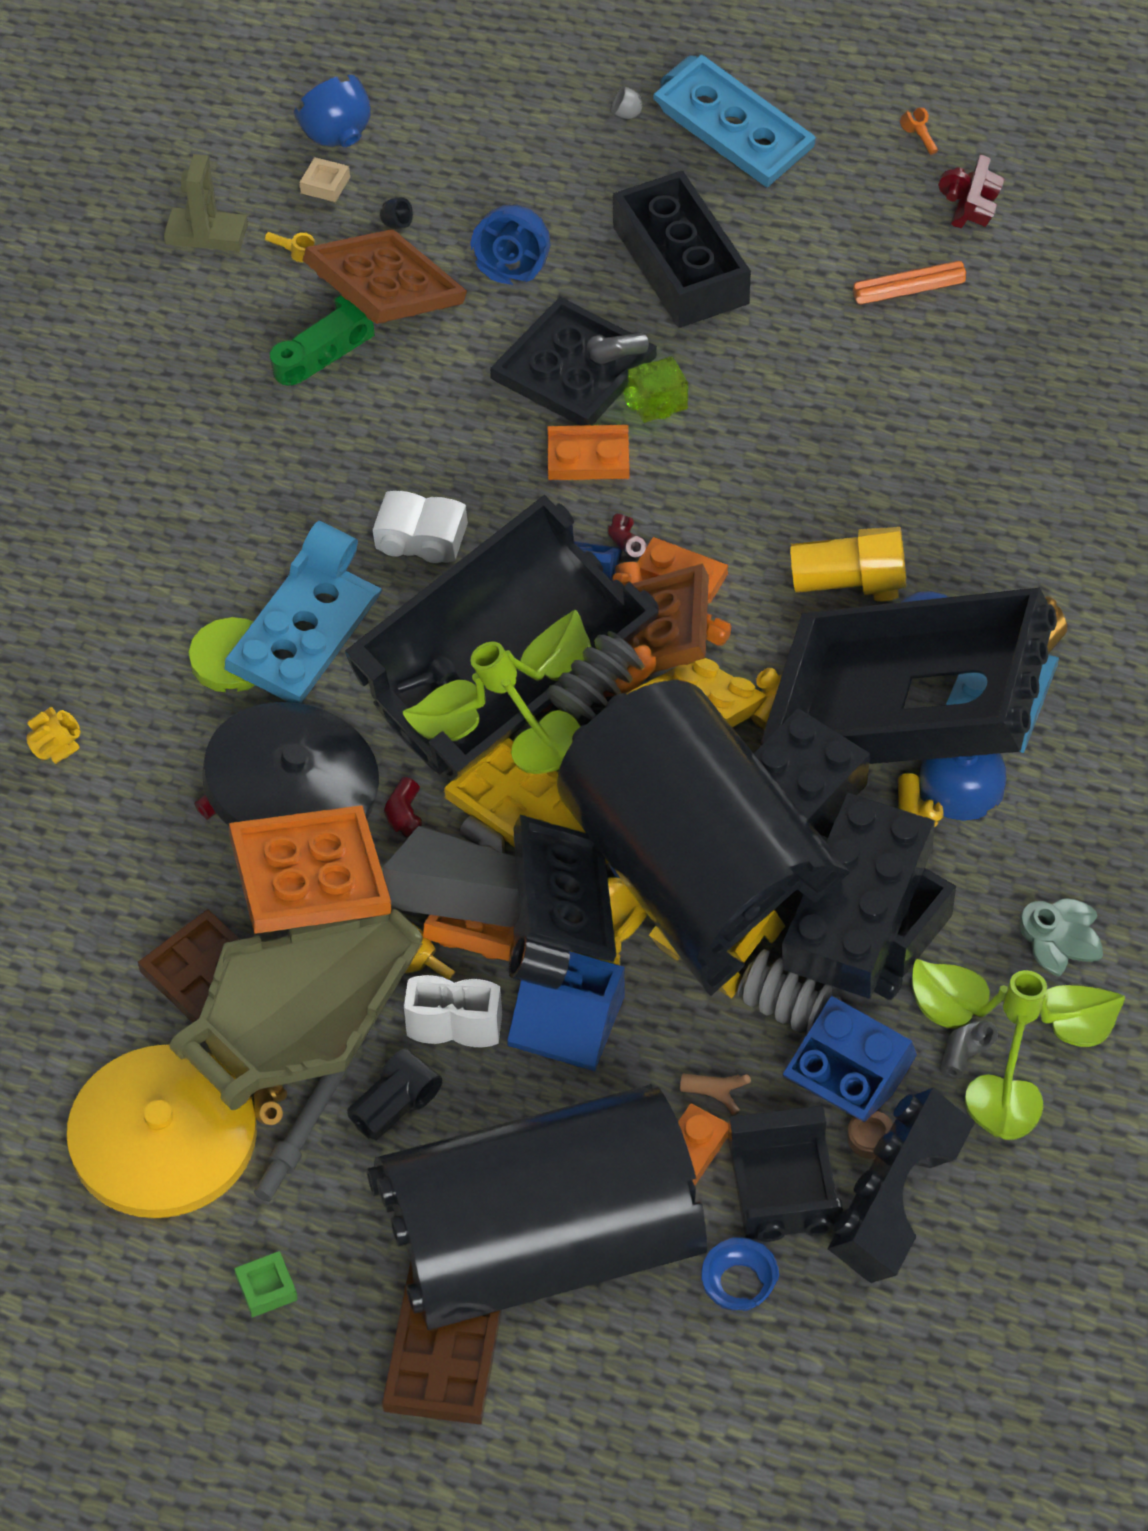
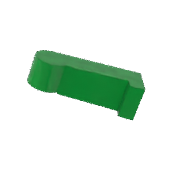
M340 295L335 299V311L294 337L292 341H282L271 349L270 360L275 380L287 386L303 382L374 337L373 321L369 320L353 303Z

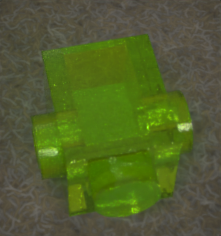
M669 356L628 369V387L624 388V397L631 411L636 410L643 423L655 419H666L674 413L688 409V381L673 356Z

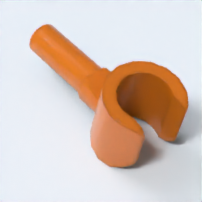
M918 107L913 112L914 118L917 121L912 118L909 111H906L900 118L901 127L906 132H916L930 155L937 153L938 149L925 126L929 117L927 110Z
M625 562L616 565L615 574L612 577L613 581L618 580L624 586L628 582L636 583L642 581L639 563Z

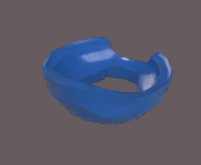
M730 1238L720 1242L708 1252L703 1262L701 1279L705 1293L718 1306L731 1311H748L760 1305L770 1295L776 1282L779 1280V1267L774 1255L764 1244L748 1238ZM735 1265H744L751 1268L763 1284L760 1293L751 1300L728 1295L721 1285V1277L728 1268Z

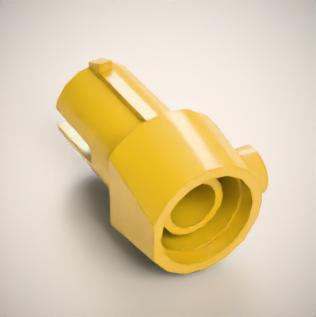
M901 527L859 529L858 537L795 543L790 546L795 593L863 586L864 596L873 594L875 601H889L899 598L898 589L906 588Z

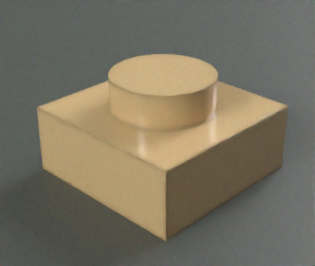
M314 157L299 182L301 194L336 202L350 179L349 166Z

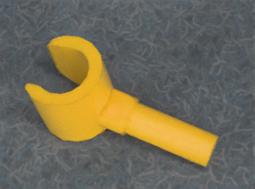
M267 232L265 235L266 241L291 251L292 259L297 262H303L306 247L315 245L314 238L308 233H298L292 239H287L271 232Z

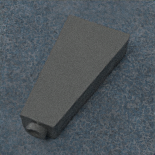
M418 826L383 867V876L391 899V909L477 921L505 927H514L520 916L516 857Z

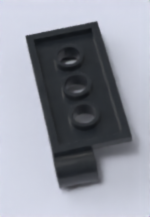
M519 815L513 831L520 916L513 928L515 944L509 961V976L512 979L557 990L567 973L570 951L613 962L617 956L606 860L587 833Z

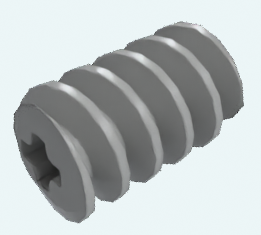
M766 949L762 950L746 969L738 988V997L743 996L744 1003L749 1007L759 1004L760 1012L766 1016L775 1012V1019L781 1024L788 1023L791 1020V1028L799 1033L807 1029L808 1034L831 997L833 987L826 984L819 992L815 991V980L807 978L802 984L799 982L800 975L791 972L787 975L783 974V958L780 957L771 967L768 966L767 962L770 952Z

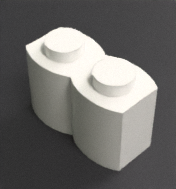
M388 491L384 496L373 527L375 548L393 557L417 555L430 563L454 562L468 524L466 505L449 498H424L406 491Z
M422 975L408 979L404 1002L407 1036L415 1041L429 1044L444 1043L451 1040L469 1047H489L498 1044L502 1022L500 986L481 979H466L453 983L446 978L433 975Z

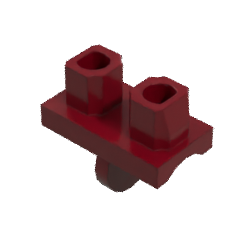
M980 154L974 171L968 174L961 167L947 170L941 174L938 183L939 190L951 202L958 199L951 225L962 228L966 221L970 220L986 227L994 216L997 204L993 202L1000 193L1005 178L988 170L991 158Z

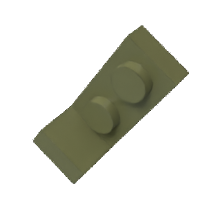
M193 154L189 170L184 169L181 176L182 193H187L188 198L186 208L172 207L164 232L165 244L240 252L248 227L247 215L217 212L209 155Z

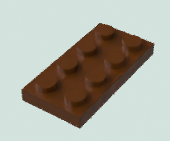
M207 909L138 961L139 970L193 1023L200 1018L224 943L241 939Z
M411 1260L406 1285L413 1283V1270ZM405 1285L382 1402L383 1412L482 1425L502 1310L427 1330L422 1313L413 1314Z

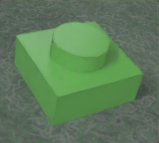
M280 1251L234 1268L236 1279L252 1318L298 1300L296 1289Z

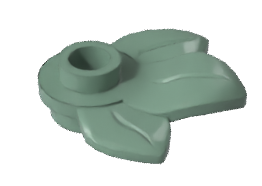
M1064 898L1054 904L1045 901H1034L1022 910L1019 919L1020 931L1023 937L1032 943L1035 960L1041 967L1058 977L1062 975L1068 964V959L1095 962L1103 957L1100 938L1094 929L1089 927L1098 915L1088 904L1075 899ZM1039 918H1041L1042 920H1044V921L1047 923V925L1043 924V923L1039 920Z

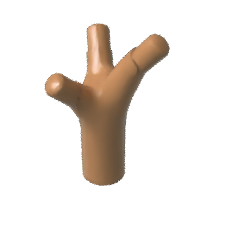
M683 1073L680 1091L713 1097L724 1103L732 1115H736L740 1109L730 1096V1091L749 1084L751 1078L747 1074L722 1078Z

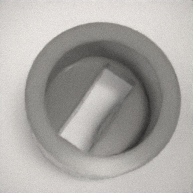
M621 87L614 98L611 113L624 119L637 117L642 109L640 95L628 87Z

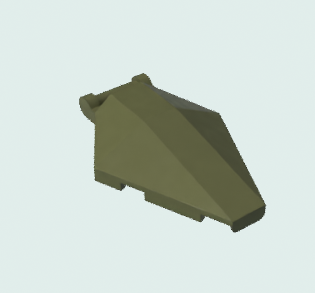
M392 909L389 915L289 929V936L264 942L261 941L260 936L224 943L209 988V995L200 1018L177 1033L170 1042L169 1047L180 1059L186 1058L221 1093V1100L231 1110H236L244 1105L251 1094L259 1089L344 1072L422 946V934L398 910ZM205 1041V1042L207 1043V1045H208L209 1049L211 1050L213 1056H214L236 1079H234L224 1068H222V1067L200 1046V1044H201L202 1042Z

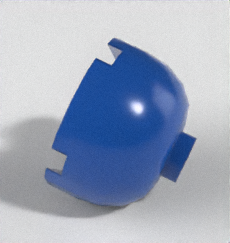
M347 75L350 81L340 82L338 77L331 78L317 85L302 97L301 101L304 106L300 112L295 107L294 116L309 139L328 147L339 145L349 147L360 140L361 133L366 128L371 117V107L365 88L359 78L354 75Z
M502 205L488 212L475 227L470 242L471 250L474 248V253L477 257L476 264L479 270L491 280L510 285L513 284L509 278L525 282L532 280L545 265L551 246L549 231L543 220L531 209L520 205ZM520 261V267L509 270L505 265Z
M1001 754L922 760L918 776L921 798L924 801L932 799L934 802L933 806L939 802L943 807L944 817L961 821L979 819L987 815V811L994 808L996 804L998 806L1003 799L1007 780L1006 767Z

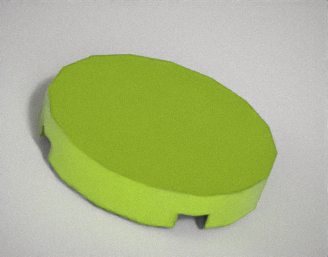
M236 617L215 620L201 628L194 636L188 653L193 675L202 685L217 692H226V689L237 688V692L256 686L224 670L225 659L252 625L253 621Z

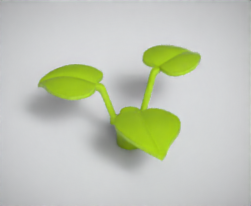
M574 609L546 629L526 648L521 661L514 658L511 651H505L498 642H486L478 646L470 659L471 665L476 671L472 675L476 685L467 680H455L444 684L431 692L417 705L404 710V717L415 731L427 739L431 740L443 731L452 741H456L468 735L478 726L480 717L477 709L485 705L484 685L488 690L496 693L508 692L528 724L532 727L520 733L514 740L511 750L512 759L522 771L527 773L542 774L559 770L562 760L572 744V736L580 728V725L571 714L561 710L550 712L538 723L514 688L517 676L516 669L536 681L541 680L545 675L551 680L558 681L562 673H569L571 671V664L575 660L584 661L582 653L587 647H591L579 613Z
M916 959L912 971V990L918 1007L928 1019L943 1027L958 1029L966 1026L971 1022L973 1014L980 1018L985 1017L1004 1001L1003 1010L1007 1018L1016 1024L1004 1079L990 1074L979 1076L969 1084L965 1094V1106L971 1118L987 1132L1004 1140H1014L1029 1134L1037 1126L1043 1112V1099L1038 1087L1028 1081H1013L1025 1025L1036 1020L1040 1014L1043 1023H1052L1054 1034L1063 1042L1079 1047L1096 1046L1105 1041L1111 1034L1125 1001V995L1093 987L1060 985L1047 989V983L1044 978L1038 973L1028 970L1016 972L1011 977L1009 986H1000L998 994L989 1001L990 990L986 981L979 974L967 968L949 964H933Z

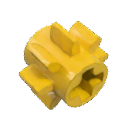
M49 707L27 722L32 729L27 734V744L32 753L39 759L48 760L51 757L54 764H57L80 748L74 741L81 733L79 724L67 711L60 710L56 713L53 707Z

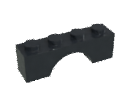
M934 1088L915 1095L909 1094L899 1102L894 1110L893 1115L896 1119L890 1131L878 1141L874 1148L876 1157L870 1169L861 1175L854 1186L856 1195L850 1207L841 1213L833 1226V1230L836 1233L827 1249L870 1283L897 1276L917 1237L908 1222L903 1205V1189L910 1170L914 1165L933 1168L956 1160L975 1121Z

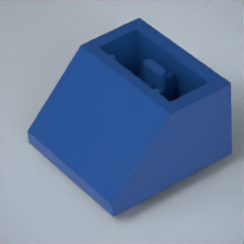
M570 951L567 973L557 990L521 981L507 1046L595 1071L625 997V967Z
M831 995L784 1071L783 1076L858 1120L865 1122L893 1095L915 1060L917 1053L912 1040Z

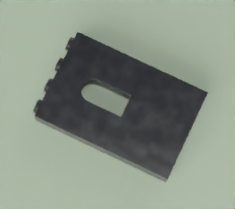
M1040 587L802 613L760 744L762 746L799 708L869 752V764L1020 752L1025 733L1030 730V712L1033 700L1039 695V677L1042 665L1046 664L1048 660L1047 646L1050 634L1056 628L1057 618L1055 609L1051 604H1048ZM980 673L987 678V686L983 693L970 702L904 709L912 679Z

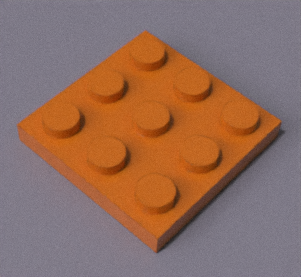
M362 805L229 823V837L254 934L391 914V899Z

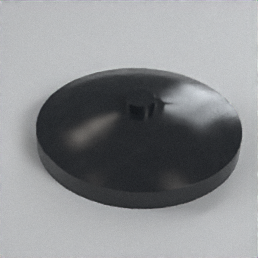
M275 702L256 705L242 710L220 725L206 748L202 779L205 794L216 814L229 826V823L360 805L363 806L366 819H368L377 796L379 771L375 756L366 740L343 719L310 705Z

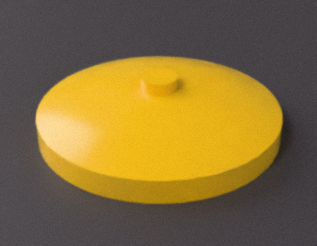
M155 1045L136 1049L104 1065L82 1087L72 1105L68 1118L67 1145L73 1167L80 1181L99 1201L128 1215L145 1218H166L190 1213L208 1205L222 1196L240 1178L251 1159L255 1147L257 1123L251 1096L244 1105L236 1110H231L221 1100V1093L186 1058L180 1059L170 1049V1045ZM208 1053L222 1068H224L234 1079H236L212 1054Z

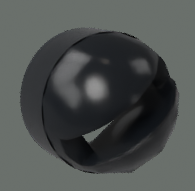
M391 198L384 202L379 216L382 223L388 228H407L413 220V209L411 203L406 198Z

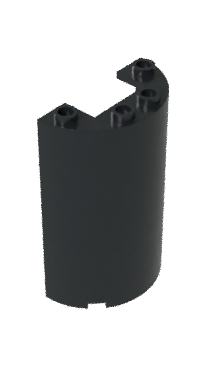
M545 494L345 650L348 662L362 686H366L369 683L371 695L375 699L373 703L390 726L435 772L441 775L446 770L450 771L446 776L451 781L457 780L528 722L508 692L496 693L488 690L484 685L485 705L477 709L480 717L478 726L468 735L456 741H452L443 731L430 740L412 728L404 717L403 711L420 703L431 692L439 688L438 684L435 681L431 684H425L400 693L397 686L398 682L429 671L430 664L436 658L445 657L452 662L461 680H467L476 685L472 679V675L476 671L471 665L470 659L478 646L486 642H498L505 651H511L514 658L521 661L524 651L531 642L574 609L581 617L591 647L595 649L597 648L594 640L598 635L608 636L607 632L612 631L628 642L658 617L659 606L647 591L642 590L639 592L631 582H628L625 586L618 580L612 582L603 573V567L596 556L590 551L584 553L574 543L573 517L562 504L554 505ZM516 669L517 676L514 688L535 717L552 703L547 695L548 688L551 685L561 687L559 680H551L546 675L541 680L536 681Z
M674 679L653 683L628 694H618L608 701L604 710L596 715L588 724L578 728L572 736V744L562 760L557 778L558 793L562 802L710 996L746 966L737 953L730 948L794 891L798 889L814 903H817L850 873L705 693L692 683Z
M652 1084L375 1157L374 1167L366 1169L372 1195H380L387 1213L395 1212L396 1216L391 1218V1226L398 1247L406 1245L412 1262L413 1283L406 1285L409 1303L413 1314L422 1313L427 1330L707 1253V1233L703 1205L700 1201L695 1203L696 1188L692 1180L697 1178L681 1128L669 1102L658 1087L652 1088Z

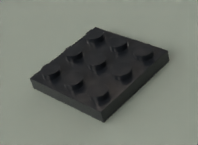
M559 297L490 368V376L492 380L579 426L593 425L657 357V346L649 342L646 353L624 356L604 364L597 363L590 358V353L587 351V343L592 337L601 335L609 338L631 335L632 333Z

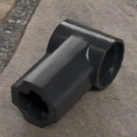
M402 1049L387 1061L380 1074V1079L347 1109L348 1118L354 1123L357 1130L368 1139L371 1138L377 1141L411 1108L420 1110L435 1098L442 1086L443 1079L411 1051Z

